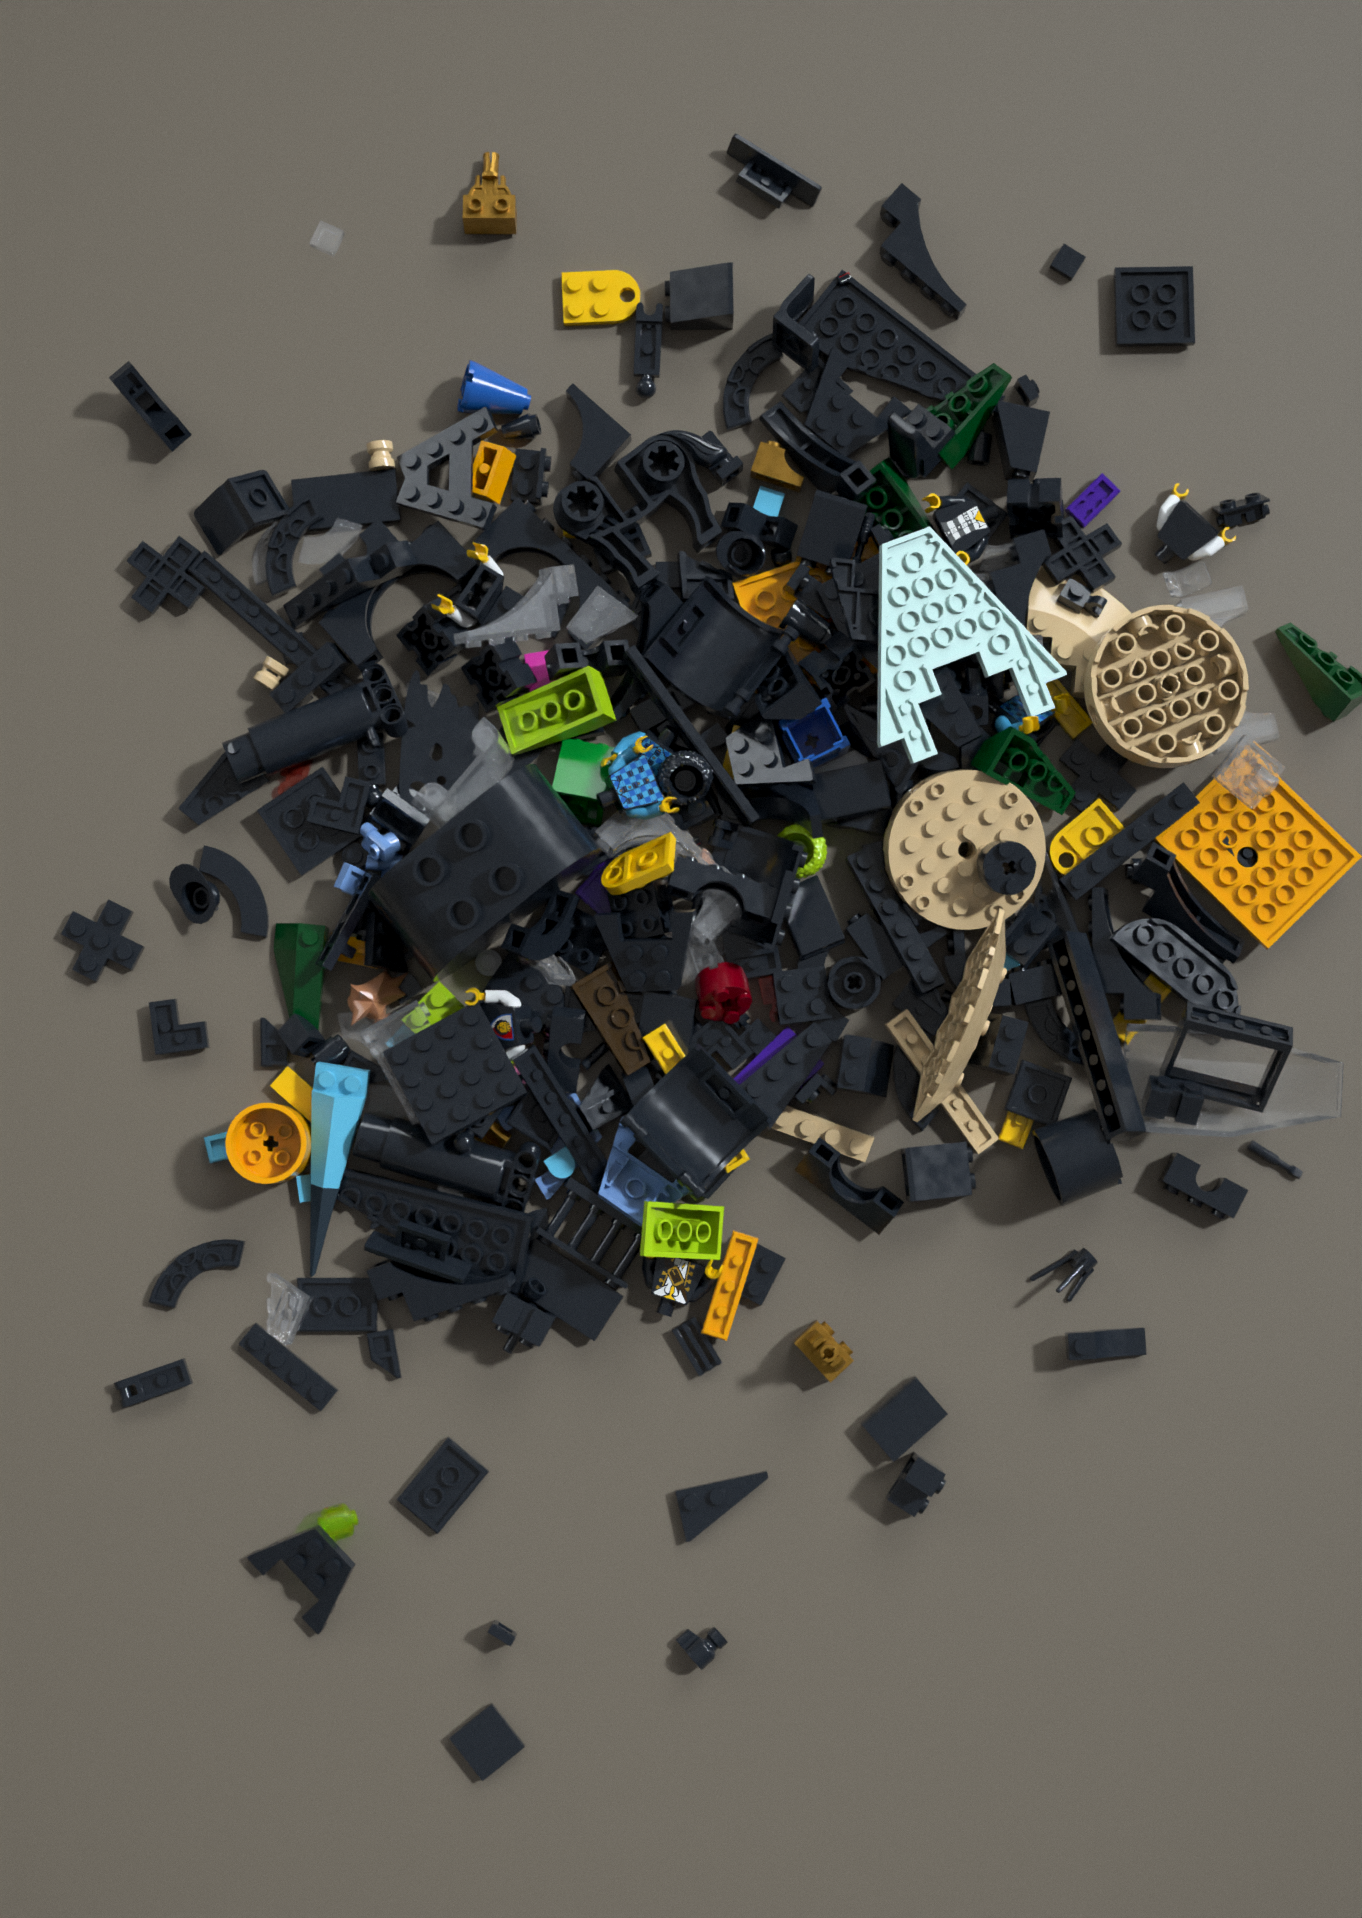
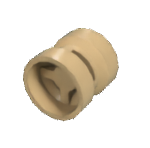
M376 440L367 443V452L371 455V460L368 462L370 471L395 469L394 459L390 455L393 451L392 441Z
M267 656L263 661L262 670L257 671L253 679L273 691L279 686L280 679L287 675L289 669Z

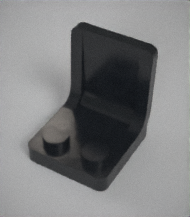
M808 274L783 301L780 310L773 316L772 345L808 373H811L818 367L820 342L813 331L806 330L797 322L811 308L814 302L815 277L811 274Z
M259 470L228 478L194 511V517L215 552L221 555L230 550L251 529L281 520L289 510V507L266 470Z

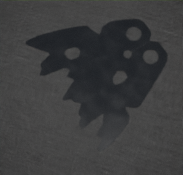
M416 670L409 683L404 708L406 719L415 726L408 728V731L402 736L400 795L415 808L420 809L428 806L429 813L433 818L442 823H447L481 795V787L490 788L516 770L531 764L546 746L513 756L503 725L494 735H488L487 727L479 728V702H475L471 707L464 705L459 708L456 696L451 694L450 687L447 684H443L440 695L432 708L428 700V686L420 684L419 671ZM436 743L442 747V758L438 761H434L429 757L430 750ZM493 746H498L504 750L503 756L497 761H491L488 757V752ZM439 776H444L446 778V783L444 785H439L437 783V778ZM415 781H420L426 786V793L420 798L413 797L409 791L410 785ZM444 797H450L455 802V809L451 813H443L439 809V801Z

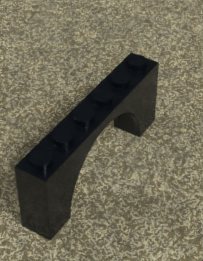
M439 521L427 526L423 530L422 535L415 541L409 542L418 563L416 566L401 576L385 581L342 602L335 609L326 612L323 619L319 622L326 633L362 673L366 666L374 663L377 664L384 658L378 651L373 639L372 617L377 602L390 586L411 575L436 574L452 580L464 589L479 568L478 563L473 558L467 556V551Z

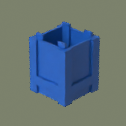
M827 698L822 699V704L814 712L806 715L801 720L782 719L778 721L777 729L794 764L809 758L815 769L847 754L850 743L846 735H842L830 712L831 706ZM808 735L818 737L819 741L816 742V748L813 749L811 745H805Z

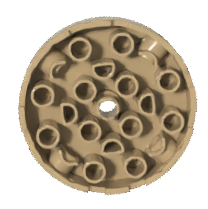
M1174 605L1147 607L1128 615L1102 637L1094 648L1087 664L1084 679L1086 707L1090 719L1100 736L1112 749L1123 757L1138 764L1155 768H1174L1191 764L1218 749L1228 740L1235 728L1238 727L1246 709L1245 703L1247 691L1249 690L1248 673L1244 658L1230 634L1210 620L1209 616L1191 608L1185 609L1174 607ZM1163 681L1170 685L1171 691L1162 688Z
M960 769L940 772L914 785L905 793L893 809L883 839L885 870L898 897L903 902H906L908 907L922 918L952 929L971 930L988 927L999 908L1005 910V919L1014 914L1034 892L1040 880L1045 862L1046 845L1041 820L1030 800L1013 784L1005 785L982 771ZM998 840H1010L1018 842L1030 850L1036 861V870L1031 884L1025 890L1016 895H1004L986 888L981 883L977 871V858L987 844ZM962 842L968 843L969 847L967 855L960 856L958 853L959 845ZM1004 862L1002 867L1004 871L1008 872L1010 869L1009 863Z

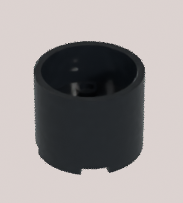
M1094 1108L1032 1131L1034 1145L1044 1174L1061 1206L1122 1184L1121 1178L1123 1174L1113 1143L1106 1141L1098 1112Z

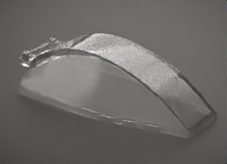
M1127 1023L1122 1052L1148 1133L1235 1137L1341 1117L1344 1063L1295 1049L1294 1047L1290 1051L1263 1113L1204 1099L1196 1126L1175 1122L1174 1118L1165 1116L1164 1120L1143 1116L1142 1098L1149 1076H1159L1160 1067L1177 1026ZM1188 1029L1173 1067L1258 1087L1274 1049Z

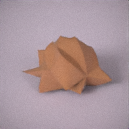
M384 970L365 984H351L350 996L347 998L348 1006L353 1013L351 1026L365 1017L385 1022L386 1005L406 995L398 987L408 973L392 978L388 971Z

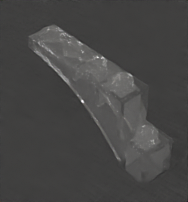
M574 564L539 570V577L512 609L485 626L453 634L455 645L465 644L467 649L481 647V641H489L490 646L504 644V638H512L513 642L527 641L528 635H535L536 639L550 638L551 632L561 630L557 605L570 603L569 598L579 596Z

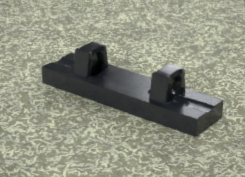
M365 872L315 963L317 966L332 971L340 954L351 959L354 957L357 949L347 944L366 908L378 912V909L367 895L381 876L374 872Z

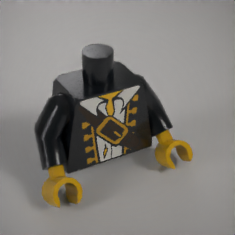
M643 1256L641 1269L645 1285L651 1289V1294L661 1297L656 1312L672 1317L676 1302L687 1306L688 1302H697L708 1293L716 1278L720 1276L724 1266L721 1265L718 1270L713 1269L711 1266L713 1259L708 1262L707 1266L683 1258Z

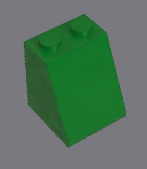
M577 738L565 739L562 741L552 787L581 824L601 827L605 808L600 807L596 794L608 789L605 779L609 776L608 769L612 764L611 761H608L605 766L601 767V761L604 758L611 757V752L615 747H610L603 743L584 742Z

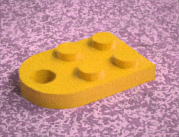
M619 270L561 272L564 326L619 324L626 322L635 315L637 304L640 302V289L635 279L629 274ZM627 290L634 293L635 298L631 302H624L620 298L621 293Z
M1100 798L1059 831L1050 843V860L1054 869L1062 876H1065L1125 828ZM1066 853L1072 857L1073 864L1071 867L1064 868L1059 864V856Z
M669 832L619 855L603 871L601 883L610 894L620 895L636 888H642L647 883L658 878L668 876L671 872H674L676 838Z

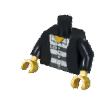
M933 493L924 497L922 501H927L930 504V507L926 508L925 512L930 513L936 509L932 518L944 542L966 565L979 559L988 545V537L991 533L988 524L999 519L995 506L992 504L980 510L975 500H968L965 497L937 496Z

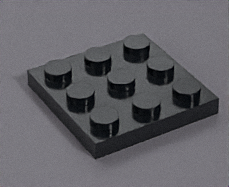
M1193 266L1115 267L1116 347L1194 346Z
M323 766L257 810L301 876H304L347 845L362 837L360 832L358 835L307 822L313 796L337 802L340 799V790Z

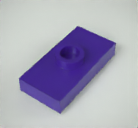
M1102 473L1065 509V512L1069 516L1071 515L1077 524L1084 529L1121 491Z

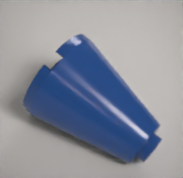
M469 360L460 389L462 399H458L457 412L475 413L486 406L491 414H522L523 410L528 411L531 395L527 394V388L475 361Z

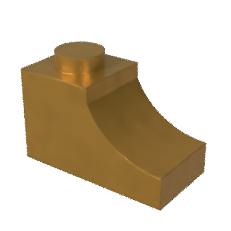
M774 441L760 442L750 477L800 493L804 477L795 473L788 466L784 457L785 449L781 448L782 446Z

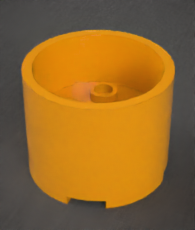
M274 1103L254 1104L242 1110L231 1122L225 1142L227 1157L232 1167L247 1180L261 1184L288 1182L301 1174L311 1161V1127L297 1110L289 1106ZM272 1136H274V1141H278V1147H273V1151L266 1144L267 1141L272 1140Z

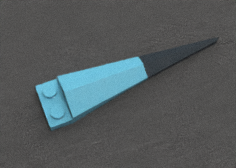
M324 1062L316 1063L311 1101V1277L317 1271L341 1180L367 1098L370 1070Z

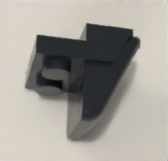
M920 404L905 419H902L893 411L887 418L890 459L904 478L917 479L920 475L926 478L942 460L938 453L956 433L951 427Z
M398 783L393 791L388 788L384 791L365 823H371L382 836L392 832L398 838L401 846L400 851L396 853L407 855L430 821L429 817L431 815L428 806L419 809L407 803L400 795ZM412 787L409 788L413 797L420 798L423 796Z

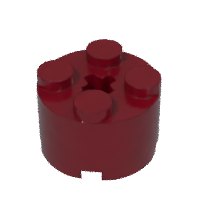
M729 962L717 963V968L710 970L708 966L701 970L695 978V990L701 1016L705 1019L732 1024L737 1022L740 1016L752 1004L748 979L741 966Z

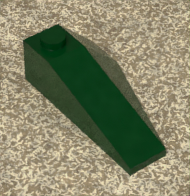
M889 457L869 470L876 479V482L870 491L856 502L867 505L866 512L876 515L873 522L875 526L880 524L883 530L888 528L894 540L927 527H931L935 531L907 481Z
M1291 622L1276 629L1275 633L1307 691L1326 718L1335 722L1347 716L1362 703V674L1351 665L1348 669L1336 661L1338 657L1331 651L1328 653L1320 650L1317 647L1316 640Z

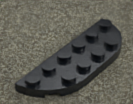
M1156 918L1135 920L1121 926L1108 939L1185 1003L1191 1002L1236 1014L1241 1013V1005L1238 1003L1236 991L1238 986L1230 971L1176 925Z

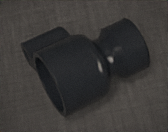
M715 1627L707 1632V1637L704 1639L689 1629L676 1639L701 1670L714 1660L715 1651L722 1649L728 1643Z

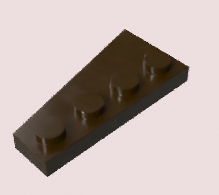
M613 960L570 986V989L582 1008L586 1010L587 1016L626 1077L650 1062L640 1030L634 1018L632 1006H630L625 992L626 988Z

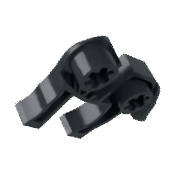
M671 430L652 436L619 460L614 469V472L636 500V505L623 513L597 476L588 477L587 482H574L557 494L553 504L555 520L563 531L601 552L611 565L624 575L630 589L636 595L657 580L660 573L623 534L645 522L664 503H667L675 508L686 520L691 531L693 548L697 553L718 540L722 530L712 514L708 495L699 481L695 463L710 468L727 457L728 450L726 447L712 443L695 433L682 430Z

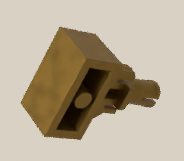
M485 152L483 154L482 185L480 175L475 176V185L470 189L468 195H463V225L465 234H516L517 232L515 195H511L509 188L506 186L504 175L500 176L499 185V154L496 152H492L491 163L490 153Z
M815 1320L793 1342L831 1383L854 1361L850 1357L853 1351L844 1341L838 1344L834 1340L832 1335L835 1332L825 1321L820 1324Z

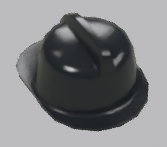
M180 864L171 871L169 877L170 889L188 920L196 924L208 922L213 917L214 912L219 909L220 893L218 888L210 881H207L203 874L191 864Z

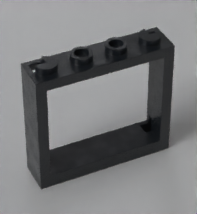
M1187 1002L1160 1067L1159 1076H1167L1181 1081H1194L1197 1084H1202L1204 1099L1263 1113L1293 1047V1027ZM1188 1029L1274 1049L1258 1087L1173 1067Z

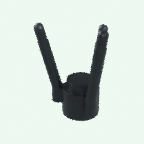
M1082 1248L1079 1252L1074 1249L1064 1258L1031 1276L1030 1280L1035 1281L1072 1260L1070 1266L1074 1271L1056 1289V1292L1060 1293L1079 1274L1081 1276L1066 1299L1068 1302H1071L1086 1279L1094 1272L1093 1267L1098 1264V1261L1087 1249Z

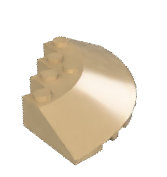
M1041 566L1029 594L1025 615V628L1038 642L1048 643V653L1065 671H1072L1070 695L1075 698H1085V673L1094 648L1110 629L1132 613L1120 601L1102 588L1090 595H1098L1107 599V603L1099 617L1092 616L1084 609L1080 613L1075 612L1056 601L1069 578L1056 586L1043 566ZM1075 574L1070 577L1088 587L1080 576ZM1163 681L1162 688L1171 691L1169 684Z
M999 908L965 962L963 979L951 996L948 1015L937 1030L934 1049L922 1067L913 1121H920L945 1100L954 1087L959 1088L964 1077L962 1072L978 1044L980 1035L984 1036L988 1030L990 1021L987 1018L992 1010L999 983H1002L1007 973V969L1004 968L1006 958L1005 910Z

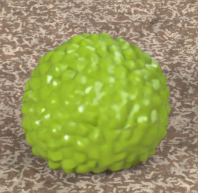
M798 824L785 827L777 835L805 846L803 852L808 853L804 869L798 868L796 878L801 879L812 876L823 867L827 855V845L824 837L813 839L809 831Z

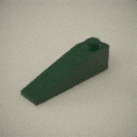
M995 363L969 379L966 386L956 393L951 391L945 396L946 400L933 407L931 405L926 408V410L951 427L956 433L938 453L942 457L941 462L950 469H953L970 450L997 405L998 400L1013 378Z
M1012 726L985 740L971 762L972 765L986 775L1005 785L1013 784L1025 796L1063 815L1076 793L1061 773L1051 764L1049 758L1039 749L1033 738Z
M276 923L273 950L289 1018L294 1013L298 1014L313 1024L319 1031L325 969L317 966L315 963L327 943L329 928L325 925Z

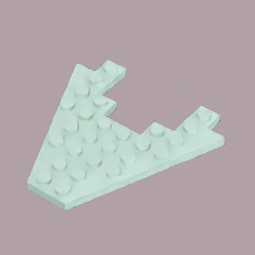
M931 527L879 546L878 748L901 740L910 764L938 754L918 704L941 695L932 671L933 669L975 653L985 678L1009 669L1027 716H1036L1055 708L1046 683L1067 675L1066 671Z

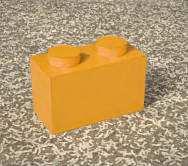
M481 440L473 463V496L500 505L516 455L504 446Z

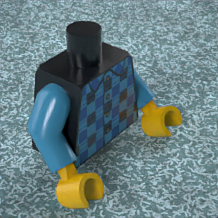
M1015 695L1006 702L994 696L988 702V711L995 715L991 727L995 732L999 733L1012 726L1030 736L1036 742L1046 735L1055 711L1057 713H1064L1070 706L1069 695H1056L1054 697L1055 708L1036 716H1027L1018 695Z
M666 725L660 734L652 729H647L645 732L638 731L625 736L611 752L612 756L601 761V767L605 766L608 761L613 763L618 754L631 745H635L638 738L648 736L642 740V746L647 749V747L653 745V748L640 755H646L656 778L660 764L668 756L679 751V748L673 744L679 733L673 727Z
M648 736L638 738L635 745H631L618 754L609 767V776L605 779L608 789L596 794L601 808L615 804L619 814L626 813L631 818L649 820L664 815L665 812L676 813L679 811V808H669V802L677 798H664L646 755H640L653 748V745H650L647 749L642 746V740Z

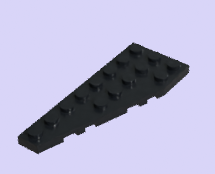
M836 276L798 323L806 330H811L817 335L820 342L819 353L827 359L830 349L835 346L852 361L847 369L939 402L946 400L945 396L951 391L956 393L965 387L967 381L976 375L966 365L853 277L849 279L848 283L840 284ZM1003 394L999 399L1000 401H1003L1005 399V396Z

